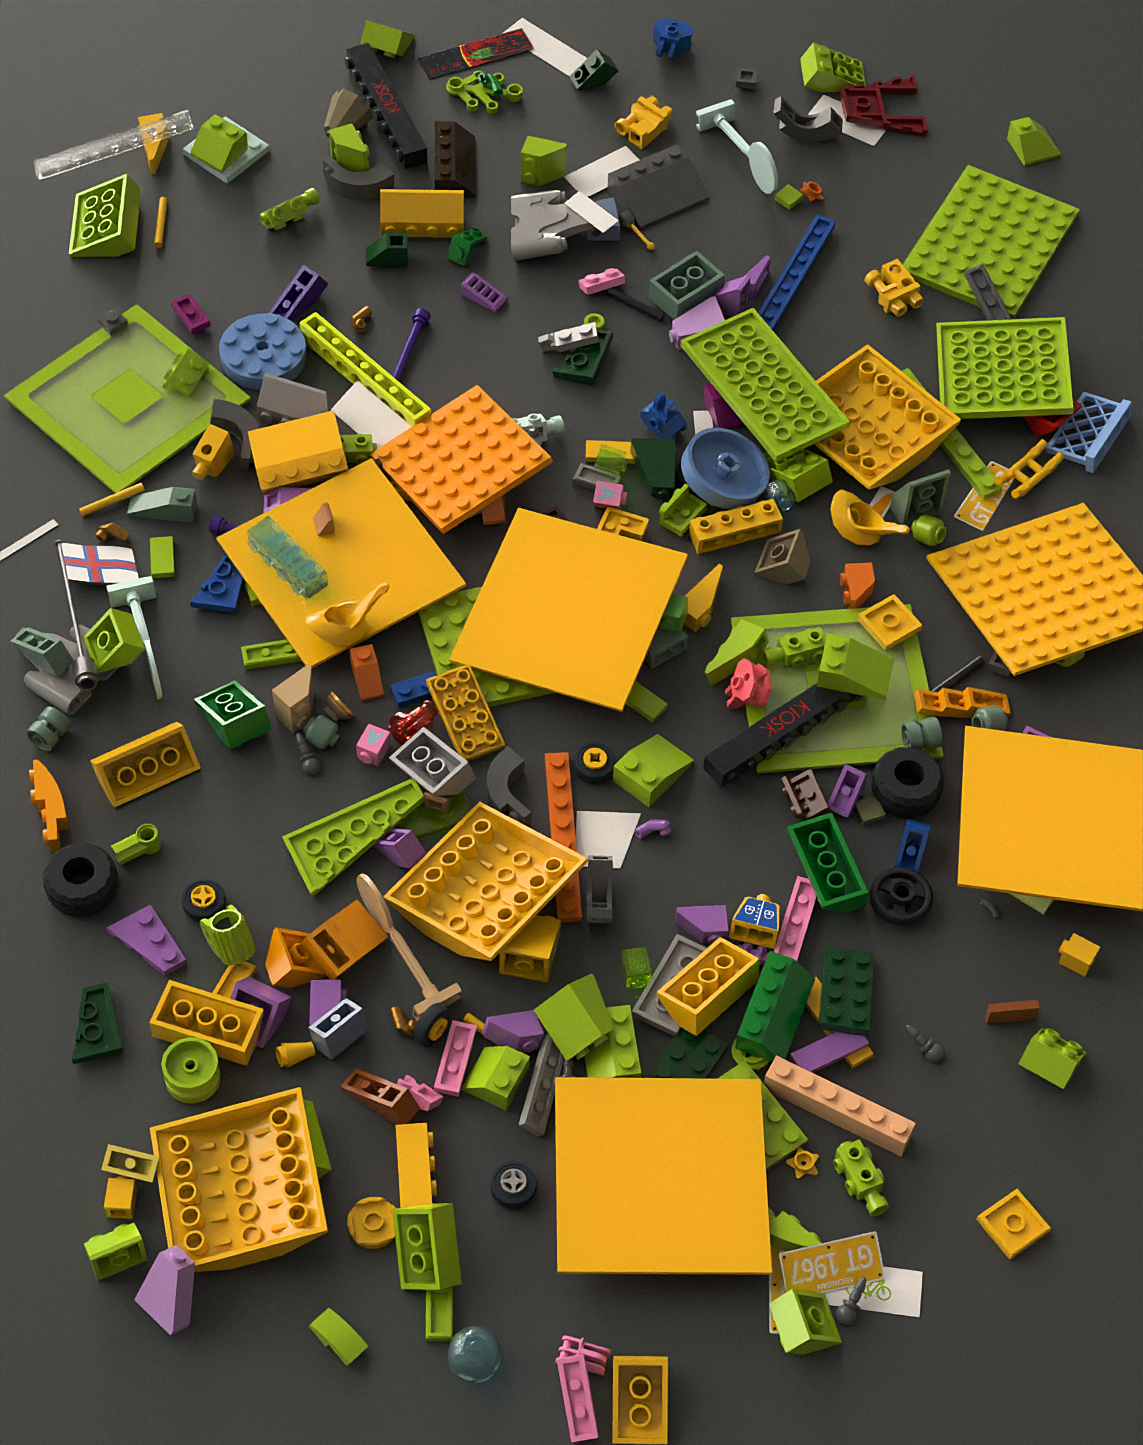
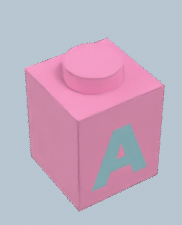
M597 481L593 499L594 507L606 509L609 506L621 510V505H625L627 500V492H624V486Z
M368 724L356 744L357 758L366 764L379 766L391 745L390 732Z

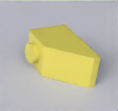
M108 1144L101 1170L153 1183L160 1157Z

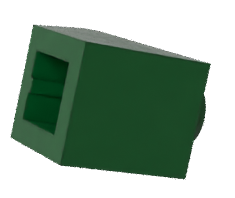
M596 49L569 77L576 89L581 91L605 85L619 70L609 56Z
M386 233L366 247V266H408L407 233Z

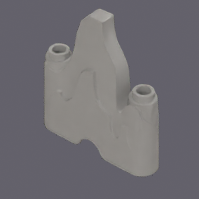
M551 190L511 196V214L515 217V227L511 229V250L514 261L564 252V250L568 249L567 237L590 230L595 226L564 204L567 201L565 191Z
M80 624L78 627L84 656L90 657L83 639L90 629ZM74 626L69 633L74 642L56 634L44 633L60 639L73 660L80 657ZM23 627L15 636H17L26 628ZM23 654L39 670V672L29 671L24 677L26 686L64 713L73 715L91 697V691H83L75 684L72 664L65 673L55 676L44 671ZM118 668L98 673L99 680H107Z

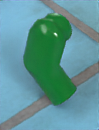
M484 72L479 74L478 81L481 86L492 89L496 97L503 94L502 87L496 76Z

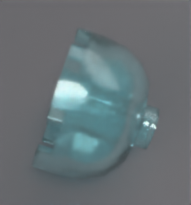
M473 1325L461 1329L454 1335L449 1344L448 1361L450 1369L458 1378L462 1377L465 1380H471L472 1383H478L488 1380L497 1372L501 1362L502 1351L499 1340L492 1331L485 1327Z

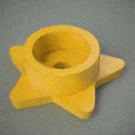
M799 1147L795 1157L786 1160V1163L795 1169L797 1179H800L805 1174L816 1176L818 1171L814 1164L819 1155L811 1154Z

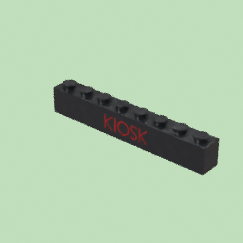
M369 43L347 48V57L344 58L346 68L351 70L353 81L358 83L361 95H365L366 103L372 108L375 121H379L383 135H387L389 146L391 149L394 148L397 161L401 162L405 169L428 163L427 147Z
M816 683L707 754L704 758L703 769L721 788L728 783L733 784L740 775L745 772H751L763 760L771 759L778 750L783 747H789L795 739L807 735L813 727L818 724H824L831 715L836 712H842L848 704L854 700H860L863 695L817 687Z

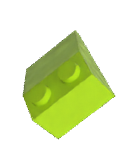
M827 633L817 687L886 700L894 660L850 637Z
M657 734L629 750L614 765L613 782L647 807H650L694 763V759Z

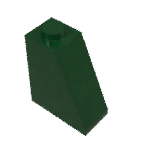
M631 438L630 453L650 495L660 499L672 497L675 488V440Z

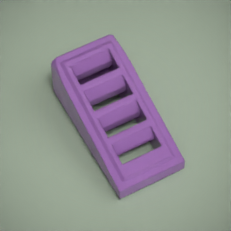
M766 255L745 275L751 277L748 298L754 299L766 279L770 271V256Z
M473 272L461 284L462 296L495 313L508 300L507 296Z

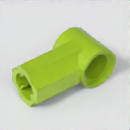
M143 824L137 829L135 834L111 845V848L119 864L123 865L143 854L158 852L161 848V840L154 825Z

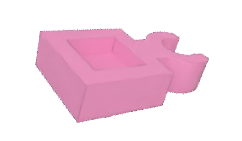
M406 1075L404 1080L400 1078L397 1082L398 1085L409 1089L421 1110L429 1111L439 1106L444 1097L424 1083L419 1085L409 1075Z

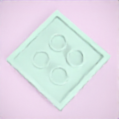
M225 116L223 119L247 133L248 150L221 173L191 156L190 152L195 140L183 148V155L225 183H229L270 150L267 143Z

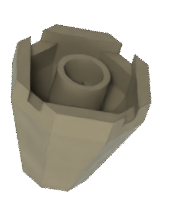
M342 89L341 91H336L332 96L324 125L326 136L329 139V130L348 124H353L354 128L358 130L373 117L370 106L367 103L363 105L360 102L362 98L347 89Z

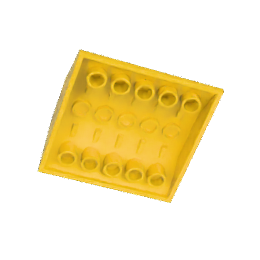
M868 344L816 380L818 385L850 421L849 428L814 445L868 490L902 478L926 460L961 422L957 415Z
M479 802L383 898L425 936L460 956L492 961L588 862V859Z
M301 1087L150 1128L154 1156L160 1157L156 1171L168 1249L177 1245L185 1251L195 1262L194 1272L234 1269L279 1257L328 1232Z

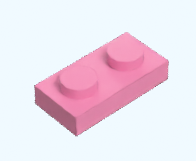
M617 268L607 269L597 275L590 274L584 279L578 280L580 289L587 295L626 283L625 275Z

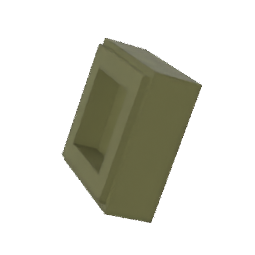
M875 796L859 800L854 806L862 825L885 819L886 814Z

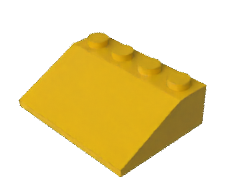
M334 410L248 431L255 468L263 495L279 487L297 488L329 480L349 470Z

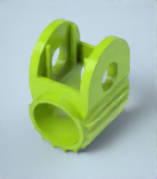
M233 905L227 906L226 910L218 912L209 919L203 918L200 920L202 932L209 946L224 964L229 966L237 965L254 956L256 946L244 915L239 913ZM228 917L233 926L228 929L219 930L216 929L215 924Z

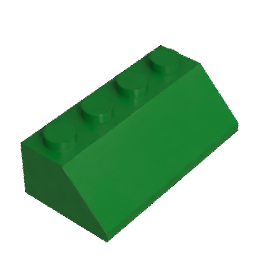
M829 813L787 826V831L822 909L845 914L866 907L868 890L833 814Z
M772 951L769 952L737 1034L735 1049L772 1062L776 1055L786 1059L815 982V978L793 958Z

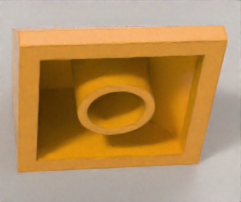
M277 927L273 930L265 963L273 986L293 988L309 983L311 980L326 977L325 973L301 946L303 940L310 933Z

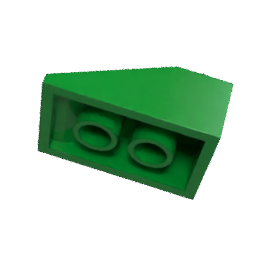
M235 680L194 699L196 706L218 738L229 749L239 747L244 742L261 737L265 732L272 730L265 706Z

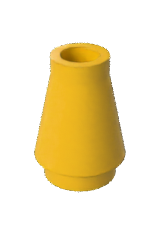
M312 1041L281 1043V1046L276 1047V1058L280 1067L286 1066L289 1068L309 1057L315 1056Z

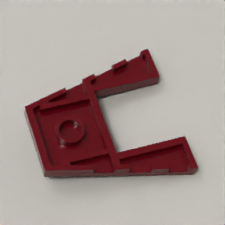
M914 74L906 79L896 77L884 83L881 80L874 81L873 85L864 86V83L841 87L839 94L846 122L920 136H927L928 133L925 116H886L881 94L917 93L918 87Z

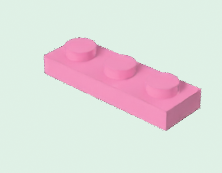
M452 1020L434 1085L436 1092L459 1097L476 1036L477 1025Z
M585 1354L558 1358L557 1364L571 1443L599 1438Z

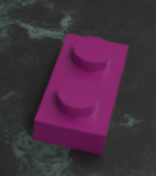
M190 294L171 302L172 309L192 335L211 326L210 320Z

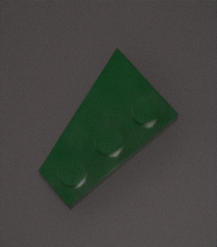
M597 329L598 343L578 347L571 355L568 354L564 358V363L552 371L553 377L594 383L613 340V332Z
M108 982L86 987L82 990L79 1023L75 1036L76 1043L72 1056L73 1065L123 1052Z

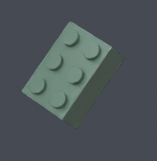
M695 251L652 278L649 283L648 298L675 320L708 298L715 296L719 288L722 289L724 286L725 274L698 251Z

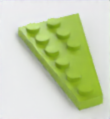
M411 778L282 836L312 898L424 802L423 793L414 779Z

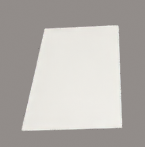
M577 811V853L587 859L588 855L612 856L613 868H621L641 813Z

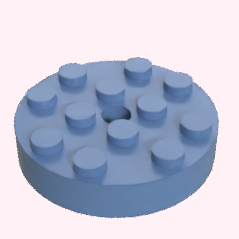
M273 313L254 314L236 320L225 330L219 344L221 365L225 374L236 384L254 390H261L265 373L293 381L302 372L307 358L305 338L300 328L289 319Z
M709 428L698 432L689 442L681 459V468L685 481L699 497L711 506L732 510L739 506L754 504L769 482V466L760 449L745 436L729 429Z

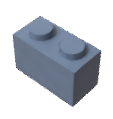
M347 998L309 1027L315 1049L331 1060L369 1030L363 1009Z

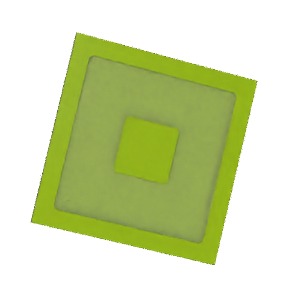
M137 304L122 314L128 321L127 327L111 336L102 327L4 395L8 402L114 493L129 488L203 435L210 424L213 399L229 401L239 406H243L251 400L249 395L211 364L208 365L188 397L170 384L164 389L162 387L165 382L164 374L170 367L173 369L175 366L172 362L179 352L183 354L190 347Z
M906 604L905 606L912 613L911 604ZM870 607L732 617V629L738 625L741 619L764 628L769 639L764 649L770 647L773 649L777 648L778 638L786 634H795L808 628L813 629L821 626L824 634L830 633L850 637L894 660L886 700L863 696L858 701L854 700L842 712H836L831 715L824 724L816 725L807 735L795 739L789 747H783L778 750L771 759L760 762L756 767L757 774L844 767L845 764L849 766L876 764L886 752L894 748L904 747L901 735V725L903 722L916 720L920 723L922 719L935 717L933 715L917 713L914 699L916 690L929 691L917 633L885 651L857 620L858 614ZM761 654L752 662L755 666L757 664L764 666ZM811 659L805 661L802 666L797 668L792 667V665L785 667L783 661H780L774 666L766 667L770 672L771 694L768 703L762 708L745 703L749 727L816 684L821 661L815 662ZM924 746L922 748L923 751L935 759H943L944 757L942 746L927 749Z

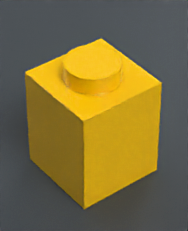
M1073 933L1069 941L1066 939L1063 941L1058 951L1062 954L1059 963L1086 977L1098 955L1100 946Z
M127 1176L108 1178L104 1202L107 1218L133 1219L138 1191L135 1179Z

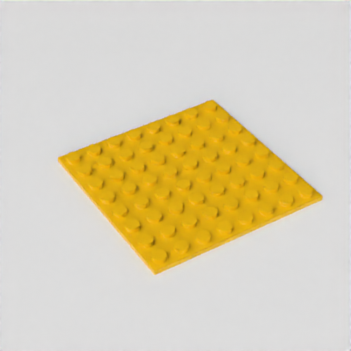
M372 458L216 538L304 665L309 664L312 668L466 586V582ZM327 502L332 513L335 531L331 534L318 536L313 517L322 504ZM286 548H288L285 552H283V555L279 552V551L282 552L283 550H285ZM275 555H278V556H279V558L276 557V558H274L273 560H270V559L273 558ZM296 560H300V561H301L300 564H295V565L293 566V564H294V562H295ZM286 567H291L290 571H287V573H283V570L286 569ZM310 570V572L306 574V577L302 575V573L305 574L307 571ZM310 575H316L313 581L307 580ZM299 577H301V579H299V580L296 582V584H294V583L292 582V580L295 581L296 579H298ZM318 579L320 580L319 582H323L317 588H315L317 585H312ZM306 582L305 587L298 588L299 583ZM386 582L389 584L390 587L387 593L383 594L376 601L375 605L372 606L370 612L366 614L365 619H367L369 627L362 639L351 645L335 646L322 640L310 629L305 620L309 614L326 609L329 606L345 602H358L380 583ZM310 586L308 590L313 589V591L306 595L307 592H303V590Z
M1084 503L929 554L926 557L1014 676L1143 631V574Z
M518 508L449 661L463 666L470 664L473 669L623 712L686 563L688 554Z
M965 726L957 886L1143 912V750Z
M555 1077L557 1274H772L761 1079Z

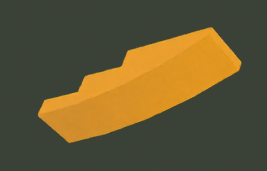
M967 687L963 692L942 688L938 693L917 689L914 693L916 710L920 714L972 718L979 708L990 706L1000 707L1007 716L1011 714L1007 695Z

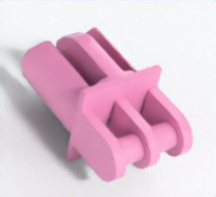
M571 1336L562 1337L564 1343L563 1346L559 1347L560 1356L558 1358L585 1354L588 1372L604 1376L606 1371L604 1367L606 1366L607 1357L610 1356L611 1349L583 1342V1337L581 1339ZM571 1345L579 1347L578 1350L571 1349Z

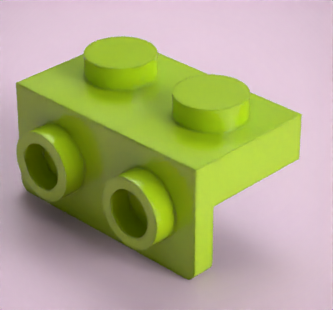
M190 348L183 354L179 352L172 362L175 366L173 369L170 367L163 376L165 382L162 387L166 389L170 384L188 397L210 363Z
M685 484L681 489L678 488L670 501L663 503L659 510V524L680 537L689 529L690 520L700 517L707 509V503L689 493L690 486L688 484Z

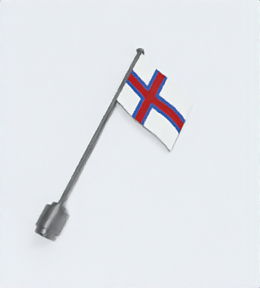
M59 539L55 542V546L58 547L80 656L72 663L74 680L79 689L90 691L97 686L99 678L95 660L89 656H84L70 582L90 585H112L139 579L132 549L117 546L75 545L64 543Z

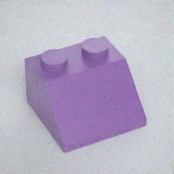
M251 977L237 981L230 999L264 1009L256 1044L261 1048L267 1046L283 1022L292 998Z

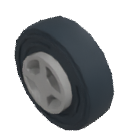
M506 1162L497 1167L492 1174L490 1182L492 1196L497 1203L506 1208L516 1209L524 1207L531 1202L536 1194L537 1181L535 1174L530 1167L521 1162Z

